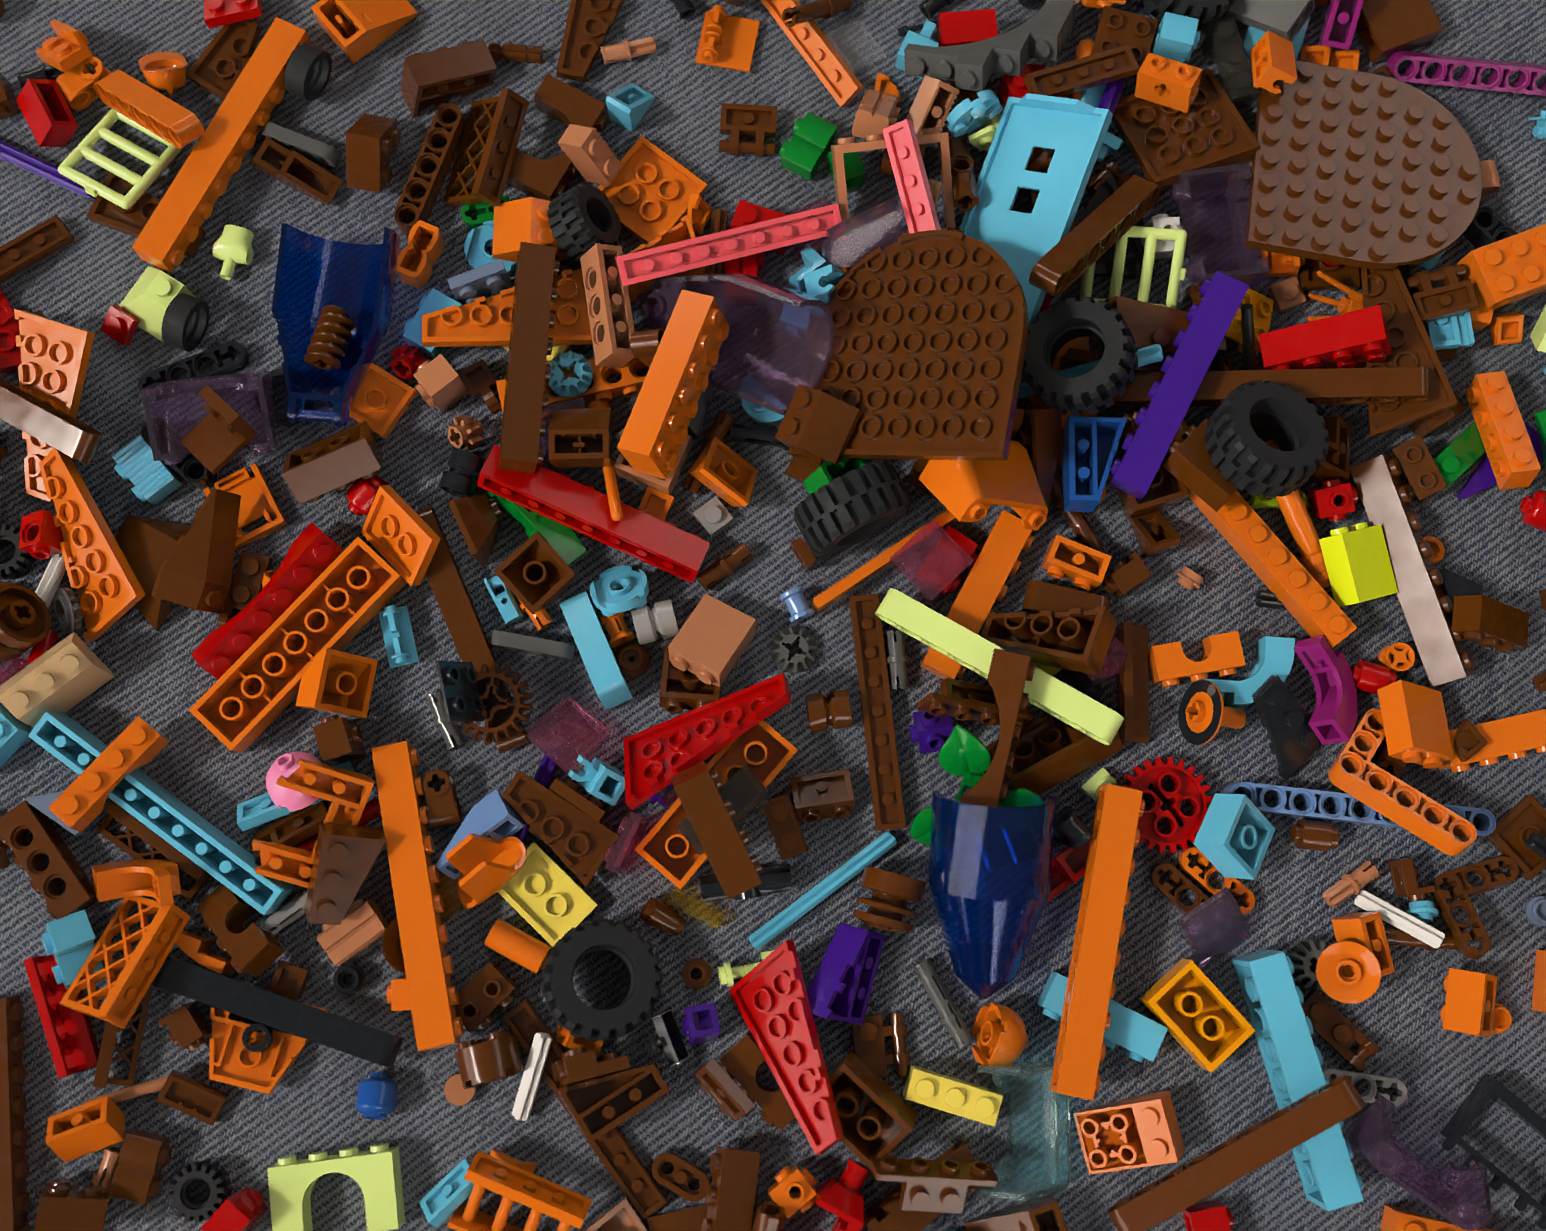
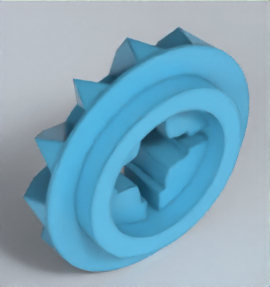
M572 351L563 354L558 353L553 360L549 361L551 373L548 384L556 394L564 397H575L585 392L590 386L593 378L592 367L582 354ZM575 366L574 374L577 378L568 377L567 380H563L564 373L560 368L569 370Z

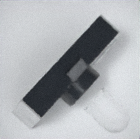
M668 1010L652 1018L657 1034L656 1037L648 1039L641 1044L642 1051L649 1053L657 1049L664 1050L670 1066L687 1059L689 1056L672 1011Z

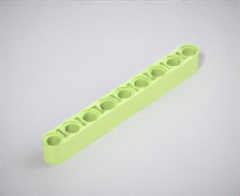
M889 588L875 612V615L881 620L986 679L988 678L994 648L1002 649L893 588ZM1036 667L1032 682H1025L1023 692L1029 694L1027 702L1102 744L1110 746L1124 721V717Z

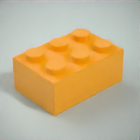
M1182 958L1139 998L1155 1018L1168 1028L1167 1031L1202 1069L1211 1073L1256 1031L1197 965L1189 959Z

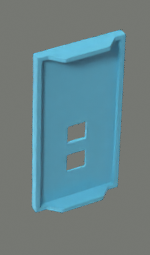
M1031 93L1025 94L1022 98L1008 97L976 183L979 204L971 211L965 212L959 230L964 231L966 236L978 241L981 240L992 247L1014 271L1026 299L1028 325L1030 322L1035 324L1036 315L1039 313L1046 295L1045 291L1030 285V273L1034 265L1069 234L1113 116L1109 109L1096 108L1078 99ZM1034 147L1055 150L1047 173L1026 170ZM1020 188L1040 191L1031 214L1011 211Z

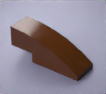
M266 137L252 160L253 167L286 186L328 206L343 184V180L296 151L287 150Z

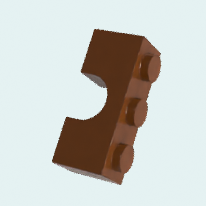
M222 883L197 906V909L203 916L201 922L208 930L216 934L218 937L215 940L217 945L224 952L230 954L232 957L230 963L239 973L244 974L246 972L259 977L285 952L269 929L254 922L242 932L245 920L255 909Z
M746 1032L720 1056V1061L728 1069L731 1079L736 1078L750 1094V1100L753 1103L756 1102L763 1110L760 1115L769 1127L773 1128L776 1125L782 1131L796 1117L779 1086L766 1088L758 1082L756 1071L765 1061V1058L756 1041Z

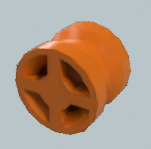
M1398 642L1381 649L1377 661L1379 665L1390 668V671L1400 673L1413 666L1415 653L1406 643Z

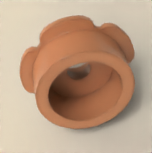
M1184 566L1180 572H1176V575L1180 577L1177 582L1186 589L1192 591L1194 587L1197 589L1201 588L1199 585L1204 578L1188 567Z

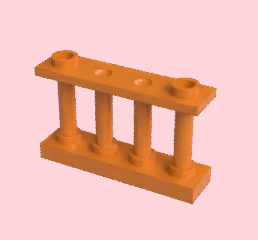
M478 1150L464 1178L474 1183L467 1205L462 1203L454 1211L447 1227L456 1231H537L544 1213L560 1220L557 1231H570L572 1226L581 1229L593 1199ZM485 1189L503 1196L495 1217L478 1210ZM514 1201L532 1208L524 1230L507 1223Z

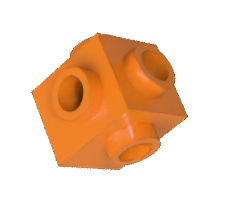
M797 1164L792 1168L787 1165L774 1176L776 1182L768 1188V1194L777 1205L784 1208L785 1216L788 1219L798 1210L801 1213L808 1210L815 1203L813 1197L817 1195L816 1188L814 1187L817 1183L816 1179L806 1167L801 1170ZM794 1186H797V1187L800 1188V1189H799L798 1191H796V1192H793V1191L790 1190V1189H791L792 1187H794Z

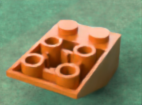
M320 0L311 7L319 25L353 64L418 15V12L407 0Z
M1169 1090L1139 1095L1073 1113L1089 1175L1178 1162L1186 1153Z

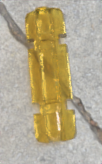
M674 888L668 898V904L675 908L682 907L681 911L701 922L703 920L707 921L706 925L713 929L720 927L725 916L724 913L717 909L712 911L710 910L711 906L691 895L687 897L685 896L686 892L679 888Z

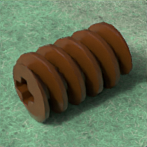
M327 305L321 309V315L317 320L318 324L314 328V334L310 339L311 344L307 347L304 361L314 368L339 370L342 367V363L339 360L345 358L343 350L348 349L349 344L347 341L352 339L350 331H353L356 325L349 319V314L345 310L335 305Z

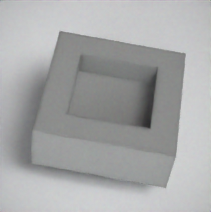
M716 496L693 512V516L710 538L733 521V517Z

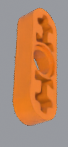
M1188 847L1187 850L1180 852L1178 857L1180 868L1230 912L1247 914L1254 908L1255 897L1253 893L1237 878L1224 877V884L1219 889H1214L1210 886V874L1219 871L1197 847ZM1188 854H1198L1197 862L1203 867H1207L1209 863L1211 867L1207 868L1204 872L1198 866L1189 867L1190 860L1187 858ZM1229 889L1236 895L1244 894L1243 901L1246 904L1245 906L1235 907L1236 899L1230 894H1225L1224 897L1222 894Z

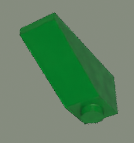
M1475 420L1432 457L1446 483V487L1463 474L1485 452Z

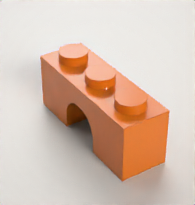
M1233 631L1211 635L1202 639L1204 654L1200 662L1192 661L1185 656L1181 641L1151 646L1148 648V666L1152 684L1162 683L1164 688L1179 685V679L1190 678L1191 682L1209 679L1208 674L1219 672L1220 677L1238 674L1237 669L1246 665L1239 632Z

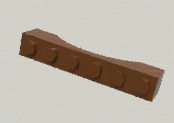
M994 648L987 679L994 691L999 708L1000 733L998 746L993 761L986 773L975 786L961 796L954 829L990 837L992 830L998 831L1002 813L996 812L998 801H1005L1009 784L1003 782L1005 770L1012 771L1015 753L1010 752L1012 740H1019L1022 723L1017 722L1019 710L1025 712L1029 696L1028 693L1023 692L1025 682H1032L1036 666L1035 663H1030L1031 656Z

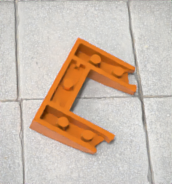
M305 759L297 761L300 767L289 777L286 778L281 775L277 779L276 785L331 801L332 803L323 823L351 826L358 825L374 785L373 778L370 776ZM253 839L252 849L253 851L260 850L261 865L255 867V873L308 888L317 840L311 852L287 845Z

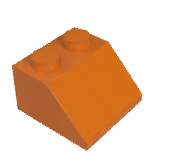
M528 197L500 203V206H495L492 258L517 263L521 242L556 247V257L558 254V242L552 235L547 216L548 206L552 201Z
M323 648L301 677L296 706L347 717L367 718L378 660Z

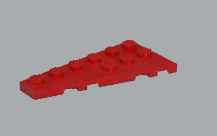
M784 673L623 738L625 795L628 807L633 810L671 784V776L706 760L791 701L789 682Z

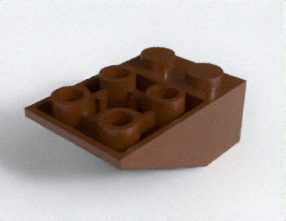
M1052 1194L964 1222L966 1231H1067L1058 1201Z

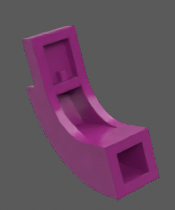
M1323 635L1297 641L1294 650L1309 671L1316 690V706L1308 724L1322 745L1349 741L1356 725L1358 704L1354 678L1342 650L1334 652Z

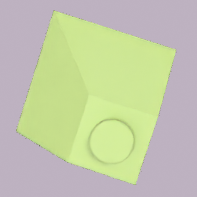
M148 266L119 306L140 320L139 328L164 342L161 328L163 317L170 302L181 293L193 297L195 295L185 285L165 272Z

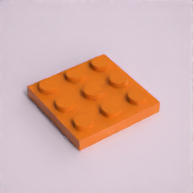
M643 136L637 140L619 162L622 163V168L611 185L603 186L600 184L598 187L613 204L619 216L621 226L646 245L658 238V233L664 229L668 231L681 222V218L687 215L691 194H698L702 197L708 189V185Z

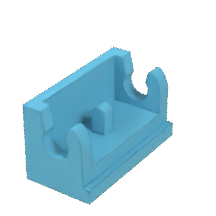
M830 264L804 274L808 302L825 310L834 295L831 292L846 272Z

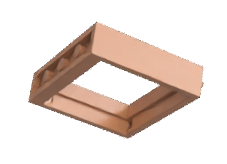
M940 127L923 129V135L916 136L919 145L938 142L945 225L940 226L941 230H947L948 227L955 228L948 132L940 133ZM883 134L866 135V141L855 142V137L839 138L838 145H831L836 202L839 205L844 232L840 233V244L843 251L889 246L898 242V238L902 236V233L907 231L851 237L843 153L885 149L887 147Z

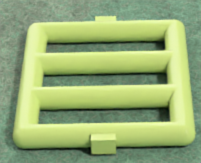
M111 108L58 166V172L83 186L86 193L96 198L99 195L127 210L136 203L184 147L179 149ZM119 119L169 147L158 157L109 129ZM102 138L148 163L151 167L143 176H140L94 151L92 148ZM83 158H86L134 186L123 196L77 171L74 167Z
M1132 226L1115 245L1108 299L1120 296L1128 237L1146 238L1137 301L1146 303L1149 302L1157 239L1175 241L1166 304L1155 305L1177 309L1181 280H1184L1186 268H1183L1187 232L1180 229ZM1096 262L1082 275L1079 301H1082L1084 296L1091 297ZM1094 298L1096 304H1097V302H1098L1099 300H1103V301H1104V300H1107V299Z

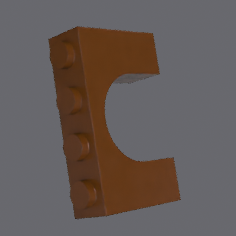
M549 74L546 75L533 96L537 110L564 123L567 127L570 124L597 128V132H603L609 123L605 103ZM516 149L506 184L531 197L552 201L568 191L567 185L572 177L576 178L579 171L564 151L553 158L538 159Z

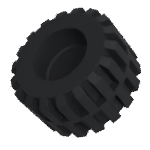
M579 183L550 202L547 216L552 235L560 248L569 257H572L574 261L581 262L580 258L596 243L619 246V241L622 239V227L619 222V216L608 197L597 187H593L589 183Z

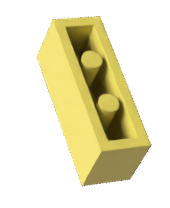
M911 1064L902 1093L906 1100L994 1127L1003 1098L996 1090Z

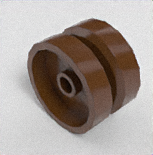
M16 584L0 586V660L9 661L17 659L46 637L52 625L51 615L45 602L32 590Z

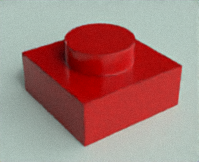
M111 305L100 330L121 345H129L140 320L119 305Z

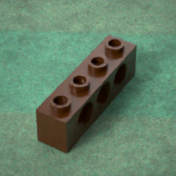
M23 801L0 817V840L5 845L10 846L15 854L13 856L15 863L21 869L26 870L31 878V887L38 894H42L48 903L46 908L52 917L60 919L81 910H87L98 902L95 896L94 885L44 813L29 804L28 801ZM29 831L33 834V840L30 845L26 842V835ZM45 855L49 857L50 861L47 869H44L42 866V860ZM62 879L66 883V889L63 894L58 890V884Z

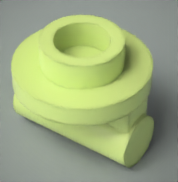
M1102 767L1080 788L1086 795L1092 797L1097 802L1099 786L1104 784L1117 785V781Z

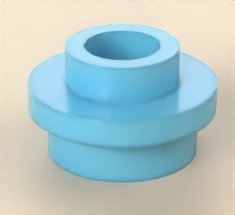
M1432 901L1410 902L1409 910L1406 911L1425 923L1433 922V917L1439 915L1438 909L1435 908Z

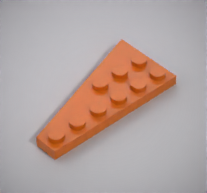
M53 448L39 463L47 497L53 499L57 513V515L53 516L55 527H60L64 541L60 542V547L70 586L77 590L81 615L84 617L87 629L86 632H83L85 643L93 642L146 594L71 457Z

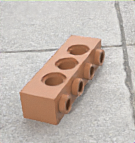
M596 243L580 258L596 366L622 368L635 358L630 345L631 334L635 331L628 285L622 286L615 257L623 255L622 246Z

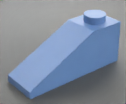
M495 789L472 807L437 861L436 867L439 871L453 880L460 876L461 872L448 862L446 854L469 834L473 833L498 840L511 837L525 826L520 815L504 799L503 793Z

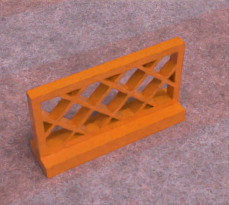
M141 896L125 897L60 1004L125 1029L191 916L175 904L160 906L157 901ZM133 904H138L139 912L127 918V914ZM156 913L155 917L149 925L148 917ZM140 921L142 929L130 935L129 927ZM121 932L122 940L111 945L114 935ZM140 940L134 952L132 953L131 944ZM124 949L125 957L113 963L112 955ZM104 959L105 968L94 973L97 963ZM123 968L119 977L117 978V980H115L114 972ZM107 977L108 985L96 991L95 983ZM87 987L88 996L75 1002L80 991ZM107 996L98 1010L97 1000Z

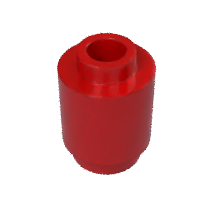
M1359 660L1357 664H1352L1350 667L1356 689L1378 695L1377 689L1396 682V673L1390 671V668Z

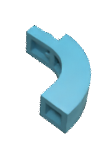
M1265 636L1258 639L1255 667L1244 680H1203L1211 681L1219 688L1223 700L1226 696L1227 707H1240L1254 703L1252 695L1271 675L1278 676L1283 682L1286 680L1293 665L1295 638Z

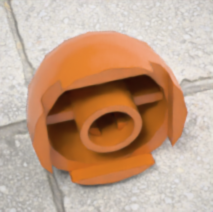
M989 1003L990 1006L984 1005L980 1008L975 1018L972 1035H977V1046L972 1045V1052L975 1060L980 1064L1007 1066L1015 1062L1027 1047L1028 1034L1026 1033L1022 1017L1012 1008L1002 1004Z

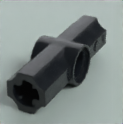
M789 864L762 868L763 872L758 874L762 883L733 898L735 900L762 897V894L793 890ZM716 874L700 877L703 903L727 899Z

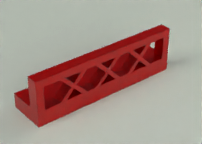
M53 954L49 956H35L23 960L58 1079L97 1066L100 1051L89 1015L60 1004L68 989L65 988L64 983L57 984L52 967L57 964ZM81 991L76 997L75 1002L83 999Z

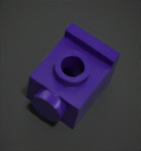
M715 1002L684 1008L685 1018L682 1019L684 1036L689 1037L691 1045L711 1042L719 1036L721 1030Z

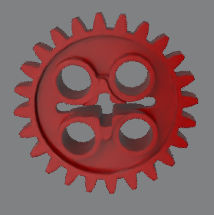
M1155 757L1153 766L1149 760L1142 761L1143 770L1138 766H1133L1132 770L1135 776L1124 775V779L1129 784L1128 786H1120L1143 791L1142 794L1146 795L1150 800L1149 808L1144 810L1143 815L1138 818L1137 829H1140L1138 844L1145 840V850H1151L1156 845L1157 853H1164L1166 846L1169 853H1176L1177 845L1181 850H1187V841L1191 844L1194 843L1195 834L1198 833L1209 808L1207 803L1213 799L1211 796H1205L1204 793L1211 788L1210 785L1201 786L1200 784L1204 775L1194 777L1195 766L1184 769V760H1179L1174 765L1172 757H1167L1164 764L1160 757ZM1164 776L1169 777L1172 781L1173 787L1170 792H1166L1161 787V780ZM1148 783L1153 786L1155 793L1149 790L1147 787ZM1161 800L1169 801L1167 805L1168 810H1161L1160 807L1163 805ZM1183 800H1187L1191 805V813L1188 816L1184 815L1180 810V804ZM1173 815L1182 822L1181 827L1177 825V821L1173 817ZM1160 818H1164L1169 824V829L1165 834L1160 833L1157 829V822Z

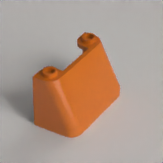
M1010 440L1007 461L929 460L919 477V480L961 522L982 520L987 515L988 509L992 504L1010 506L1021 517V524L1028 530L1038 531L1047 519L1048 509L1028 451L1017 441Z

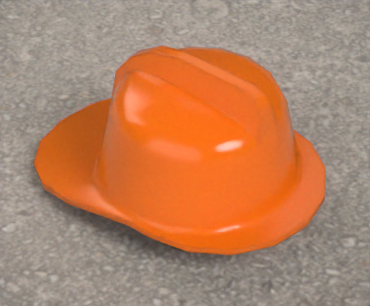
M156 52L139 59L140 70L143 72L150 88L166 90L168 95L173 97V89L181 88L186 84V67L188 64L182 54L176 52Z

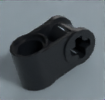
M1064 806L1044 825L1046 831L1056 842L1072 849H1078L1083 846L1094 833L1090 827L1084 826L1077 812L1068 806Z

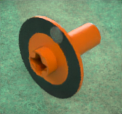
M1199 680L1193 683L1182 697L1178 716L1179 727L1183 737L1189 743L1204 745L1215 737L1220 726L1233 729L1243 728L1246 723V713L1243 709L1224 706L1219 688L1211 681Z

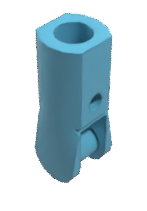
M497 575L490 579H483L505 624L511 625L521 620L524 615L513 593ZM503 585L506 591L496 596L494 589Z

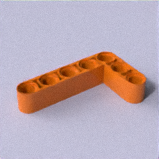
M1368 710L1356 724L1350 740L1345 742L1328 772L1331 783L1443 853L1450 856L1460 855L1477 838V831L1474 825L1370 762L1384 739L1385 732L1381 710Z

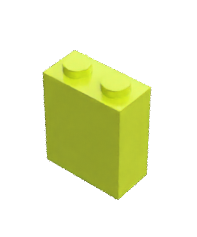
M1367 522L1349 526L1350 532L1348 526L1330 530V537L1319 539L1334 601L1339 607L1398 593L1381 524L1368 527Z

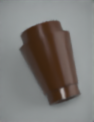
M650 897L639 916L640 919L645 921V925L671 934L673 933L676 936L680 934L686 923L685 919L681 918L678 913L660 898L656 900Z

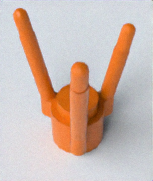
M1322 271L1317 272V276L1345 292L1348 296H1343L1340 300L1309 293L1307 295L1309 299L1337 306V312L1341 314L1363 309L1362 293L1354 291ZM1309 316L1307 320L1311 322L1331 316Z

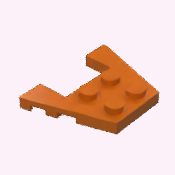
M212 1006L210 1008L212 1038H210L209 1079L272 1095L309 1040L293 1034L272 1030L274 1039L269 1049L261 1053L249 1051L242 1043V1035L251 1024L232 1020L233 1013ZM312 1006V1007H315V1008H317V1009H320V1010H323V1011H326V1012L329 1011V1010L324 1009V1008ZM253 1032L251 1038H254V1040H251L252 1045L255 1043L262 1045L265 1041L262 1036H265V1033Z

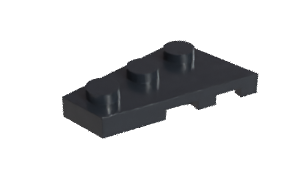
M1271 675L1255 691L1252 698L1262 726L1267 729L1271 740L1269 746L1272 754L1276 755L1279 767L1277 769L1279 775L1284 779H1288L1322 743L1308 724L1311 717L1278 676Z

